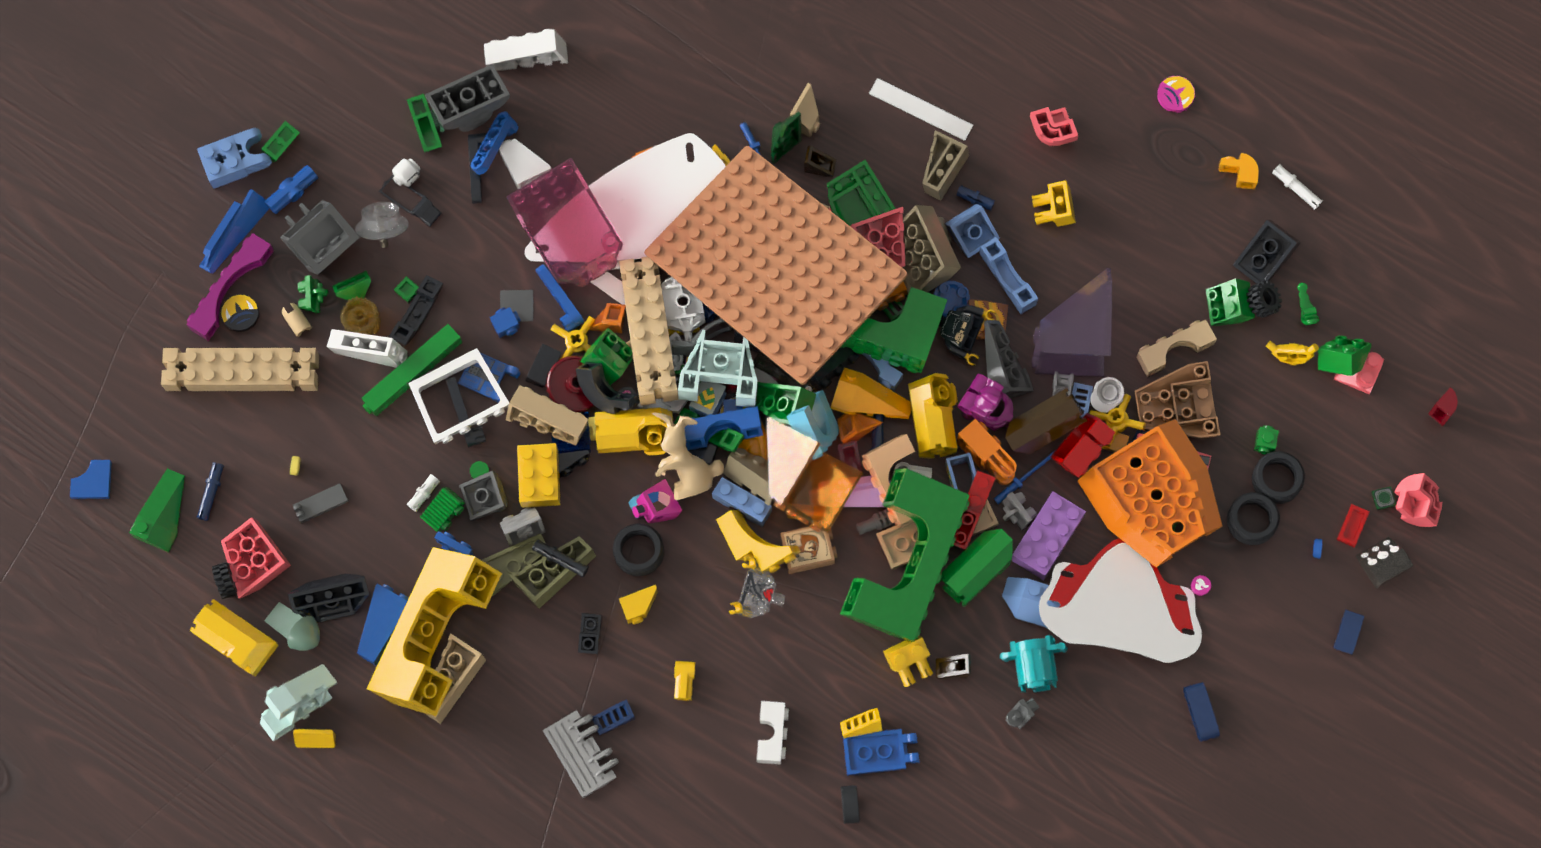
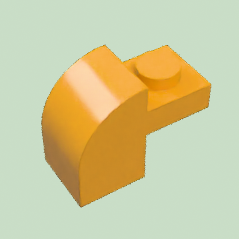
M1241 153L1239 160L1230 156L1221 158L1219 171L1237 173V188H1256L1258 183V165L1251 156Z

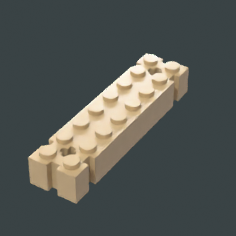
M641 257L642 262H634V259L619 261L641 406L655 404V399L663 398V402L678 400L658 265L648 257Z
M163 348L162 363L167 370H162L161 385L165 391H181V387H186L188 391H295V386H300L302 391H318V375L314 370L319 369V353L316 348H300V352H295L293 348H186V353H182L179 348Z

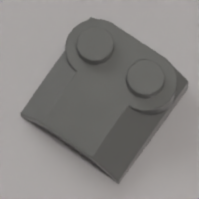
M490 471L459 485L470 515V521L494 512H502L507 507L508 500L501 479L495 471Z

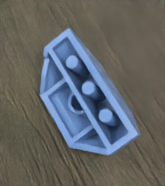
M1008 577L1002 597L1014 617L1047 628L1039 614V603L1041 596L1049 585L1027 578ZM1047 601L1048 606L1056 608L1060 606L1059 602Z

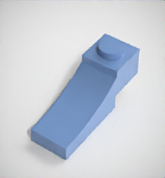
M863 353L862 355L877 370L880 384L895 391L903 379V373L890 366L888 361L883 359L875 360L871 358V355Z

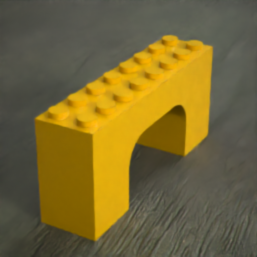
M433 547L367 690L395 705L437 716L453 680L430 668L435 649L450 617L459 607L472 605L486 609L502 573L474 556Z

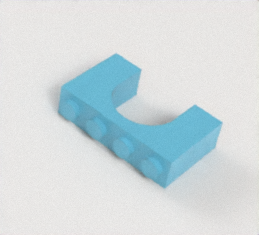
M823 390L815 392L817 395L812 411L808 405L792 411L787 416L805 459L812 457L814 460L823 456V452L828 450L827 447L832 445V441L836 440L840 433L838 423Z

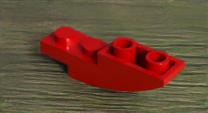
M977 470L968 493L970 495L968 498L970 501L966 511H963L961 517L963 519L962 524L954 535L956 537L955 546L967 549L996 477Z

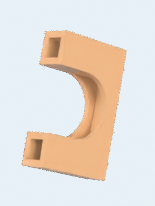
M907 434L900 435L861 455L864 468L867 471L869 470L872 476L871 482L873 486L878 488L880 492L879 498L881 503H883L890 485L888 476L892 465L896 461L915 452ZM887 508L889 511L888 517L895 525H901L911 520L910 517Z

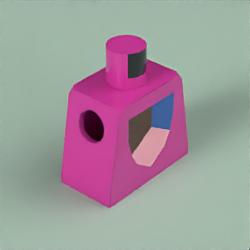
M666 479L644 491L637 499L638 505L632 508L635 517L638 518L644 515L646 521L650 524L676 519L682 512L678 501L674 499V494Z

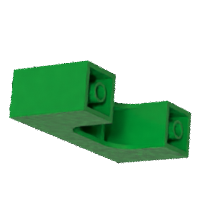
M911 287L903 311L896 320L883 323L867 318L841 347H849L859 354L866 353L875 360L883 359L892 366L905 367L912 373H922L947 299Z
M896 469L882 506L910 517L916 524L918 537L902 580L891 589L865 578H854L840 615L901 640L914 641L917 639L921 632L920 624L922 620H925L928 613V603L933 600L935 595L933 590L941 579V569L948 561L949 555L947 554L949 548L955 543V532L962 524L963 519L961 517L963 511H966L970 501L968 498L970 495L910 469Z

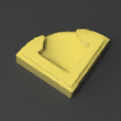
M589 417L590 439L594 441L596 440L595 417Z

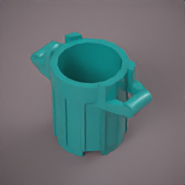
M1048 635L1045 638L1030 639L1017 643L1012 641L1010 642L1011 651L1000 654V658L1004 662L1015 660L1021 692L1026 693V688H1031L1034 693L1051 690L1050 685L1054 686V688L1057 687L1058 678L1054 653L1066 652L1068 647L1064 643L1055 644V638Z

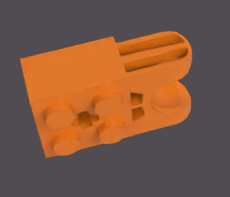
M974 419L958 433L957 445L965 453L971 452L973 462L981 471L986 469L993 477H996L995 480L1001 485L1010 484L1015 476L1016 462L1000 446V440L987 432L988 428L986 425Z

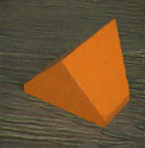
M607 303L606 308L595 318L589 330L604 332L609 328L614 333H622L626 306L623 304Z
M856 412L855 415L845 413L837 419L841 441L848 444H854L883 423L859 412Z

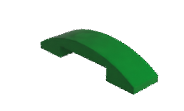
M683 407L674 424L678 423L680 416L690 418L701 417L699 414ZM728 428L727 430L715 433L708 443L723 450L735 452L745 436Z

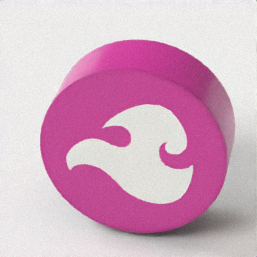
M1196 576L1191 582V590L1198 596L1206 595L1211 589V582L1206 576Z

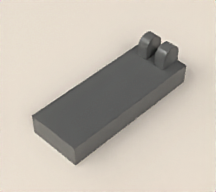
M339 483L293 504V508L300 523H303L349 501Z

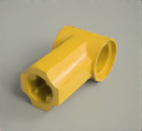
M675 661L674 678H676L674 699L682 701L691 700L692 683L695 678V662Z

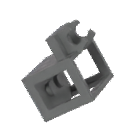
M323 200L311 211L301 203L299 207L305 216L297 223L287 215L285 219L291 228L280 237L310 272L317 275L360 238L334 206Z

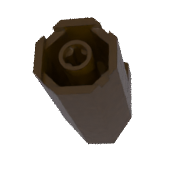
M1068 387L1010 421L1005 438L1013 451L1032 454L1088 421L1086 417L1082 419L1081 415L1084 413L1073 394H1067L1070 391Z

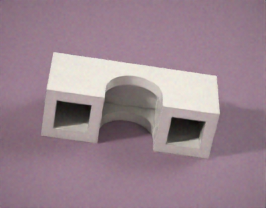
M761 701L760 724L772 726L775 734L769 740H758L757 763L781 764V759H785L786 747H782V742L787 740V728H784V720H788L789 708H785V703Z

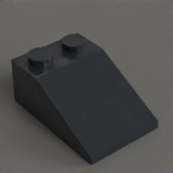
M1266 220L1234 262L1233 266L1256 284L1262 281H1270L1301 242L1274 221Z

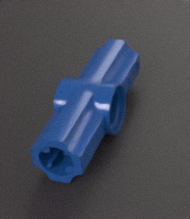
M306 165L292 178H286L280 184L279 189L264 201L273 213L277 214L290 202L297 201L303 195L304 190L318 179V176Z

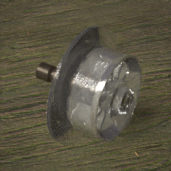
M378 202L367 205L362 209V220L356 225V233L366 239L380 240L381 247L385 248L388 247L387 239L404 233L409 224L405 217L400 216L399 207L396 204Z

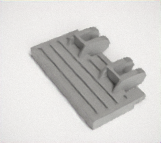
M576 710L544 729L543 732L582 798H585L617 778L613 770L606 774L603 772L618 764L619 761L615 758L603 766H599L598 761L609 756L613 751L611 748H608L599 753L601 750L593 737L584 741V738L596 732L599 727L593 725L580 733L577 728L590 722L593 717L590 714L580 719L581 717Z

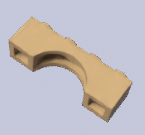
M1197 320L1185 330L1183 328L1176 330L1171 337L1166 338L1164 336L1158 339L1156 344L1152 346L1148 344L1140 348L1136 358L1146 376H1151L1165 368L1166 354L1174 347L1187 346L1198 353L1213 346L1217 338L1206 320L1202 322Z

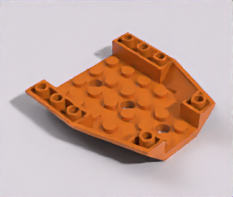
M1176 419L1158 425L1094 465L1077 481L1108 530L1156 568L1173 558V554L1203 535L1208 536L1222 527L1208 468ZM1139 458L1142 463L1140 467L1133 468L1130 465L1131 460ZM1153 491H1161L1163 494L1160 500L1152 499L1151 494ZM1181 523L1184 529L1182 532L1176 533L1172 530L1173 525Z

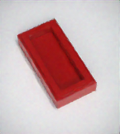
M1351 504L1337 540L1355 548L1370 511Z

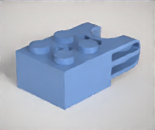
M252 128L197 148L213 189L247 177L248 174L271 165V158L266 153L256 155L249 153L251 146L261 140L262 134L258 128Z

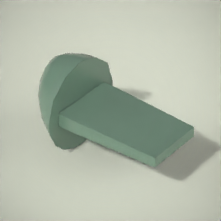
M280 602L264 620L287 639L288 646L291 649L307 651L314 649L319 644L320 630L314 617H302L299 614H295L290 608Z

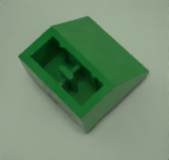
M1233 279L1206 289L1211 326L1238 324L1255 318V314L1252 312L1253 308H1249L1251 304L1247 302L1250 282Z
M607 328L587 350L580 362L583 364L586 362L602 363L605 379L611 385L622 376L633 359L632 348L612 330Z
M1336 336L1335 339L1319 347L1318 370L1347 376L1357 374L1363 369L1371 349V343L1364 342L1363 339L1353 340L1347 339L1346 336Z

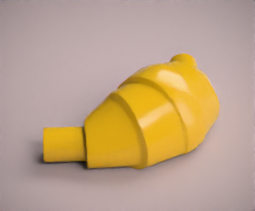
M1269 341L1266 345L1272 351L1271 354L1278 358L1280 362L1290 365L1306 363L1319 350L1318 345L1315 343L1308 347L1295 343L1275 345L1272 341Z

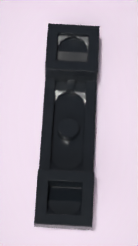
M428 275L425 276L417 289L416 297L401 321H398L389 338H393L404 346L412 340L431 311L442 289V282Z

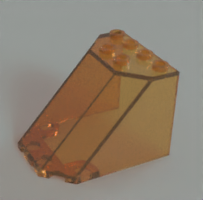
M768 417L766 420L769 498L775 502V507L782 511L787 509L785 513L793 518L798 516L797 520L806 525L810 523L809 527L818 533L820 530L828 533L863 472L824 452L823 456L813 460L812 457L820 446L819 442Z

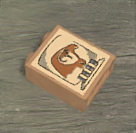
M826 523L780 533L783 546L797 545L800 553L795 556L796 559L787 563L789 574L835 564L834 558H837L835 546L831 547L830 540L833 539L831 528L827 529Z

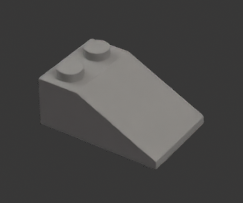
M531 507L525 508L520 511V514L516 516L509 515L500 522L510 547L537 534L546 532L535 507L532 509Z

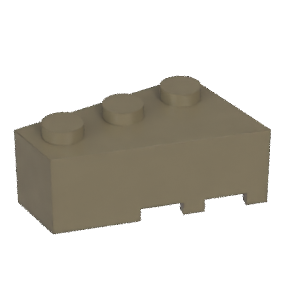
M936 130L922 184L926 194L941 201L968 159L969 151L967 145Z
M737 448L735 452L729 454L723 471L725 476L738 485L743 486L744 484L751 489V494L754 496L758 494L764 498V503L768 506L781 489L787 473V469L781 465L771 463L761 456L747 452L743 448Z

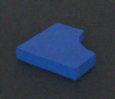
M91 460L90 466L84 474L71 479L70 498L110 499L112 461Z

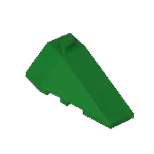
M757 382L755 407L758 406L759 410L777 423L790 425L787 416L792 411L808 405L812 411L817 394L802 387Z
M167 468L129 532L135 539L166 552L170 551L178 534L177 527L178 519L180 518L181 499L183 497L184 475Z

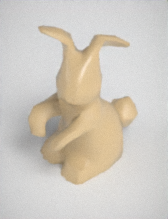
M654 412L652 415L662 419L667 424L661 447L664 452L670 454L669 457L661 460L656 476H665L667 470L675 469L677 471L680 481L675 482L673 488L674 499L676 500L709 490L712 487L713 477L723 473L724 464L721 460H714L709 465L687 450L685 427L687 425H697L698 422L690 417L680 416L678 423L675 425L670 416Z

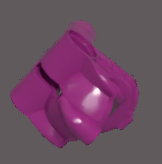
M977 374L957 407L961 410L964 419L972 420L975 418L993 431H997L1002 427H1009V423L1013 418V403L1009 396L1002 392L1004 386L982 374ZM1002 398L1005 404L1003 413L999 417L990 416Z

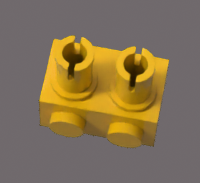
M1066 180L1048 184V193L1032 196L1034 208L1051 204V210L1034 213L1037 225L1051 221L1056 223L1057 227L1076 223L1071 189Z
M921 636L914 641H903L883 651L890 668L894 672L899 673L904 687L910 686L909 682L911 684L916 682L909 669V666L913 663H916L922 678L928 677L927 674L929 676L933 674L926 659L927 656H930V653Z

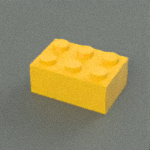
M556 443L517 446L519 502L521 507L560 505L559 457Z

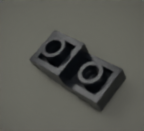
M582 613L578 653L598 654L601 614Z

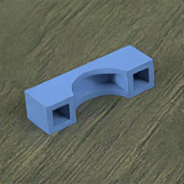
M995 237L980 246V256L1019 313L1023 314L1036 306L1038 302L1037 295L1030 285L1024 282L1017 274L998 238Z

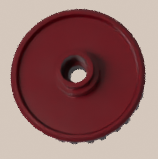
M568 356L562 358L551 367L546 378V392L549 393V398L553 402L563 404L575 413H582L594 406L583 393L576 374V368L583 364L580 362L583 357ZM573 381L577 382V388L572 385Z

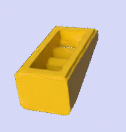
M878 708L868 710L840 722L843 738L882 731Z

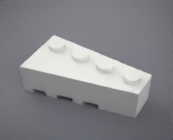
M545 29L539 33H526L525 36L520 37L511 36L506 40H493L490 43L484 44L486 66L493 64L496 71L516 69L517 65L533 67L534 63L552 65V61L561 60V64L568 63L566 42L554 29Z

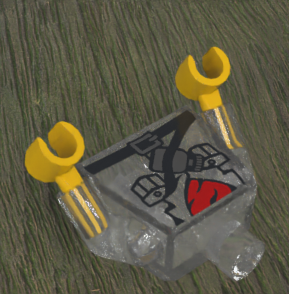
M745 557L750 563L749 565L742 563V567L751 570L747 571L739 601L730 603V605L735 606V610H731L729 613L731 615L739 614L748 618H755L769 612L772 604L783 606L786 595L775 592L777 583L768 571H761L753 557Z

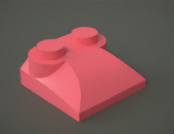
M1370 352L1362 371L1353 376L1336 373L1334 380L1370 394L1383 365L1384 358L1376 352Z

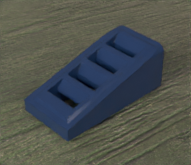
M626 699L593 716L592 720L594 725L599 727L597 731L600 736L635 720V717ZM624 708L627 714L626 717H623L620 709ZM617 711L618 716L620 718V720L616 721V718L613 714V712ZM607 715H610L613 724H609L606 718ZM600 718L603 719L606 725L605 728H602L599 721Z

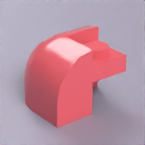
M1049 107L1030 113L1034 130L1042 143L1048 146H1060L1078 139L1073 119H1069L1065 107L1050 111Z
M1425 473L1410 475L1399 483L1394 492L1399 496L1396 510L1402 514L1401 519L1406 523L1419 527H1434L1438 524L1443 502H1439V494L1437 492L1439 487Z

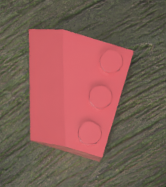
M903 207L850 225V227L899 266L905 267Z
M252 517L221 541L239 599L262 589L291 566L259 521Z

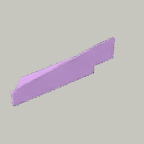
M872 476L827 481L819 485V490L808 492L811 507H885L882 506L878 488H875L871 482Z

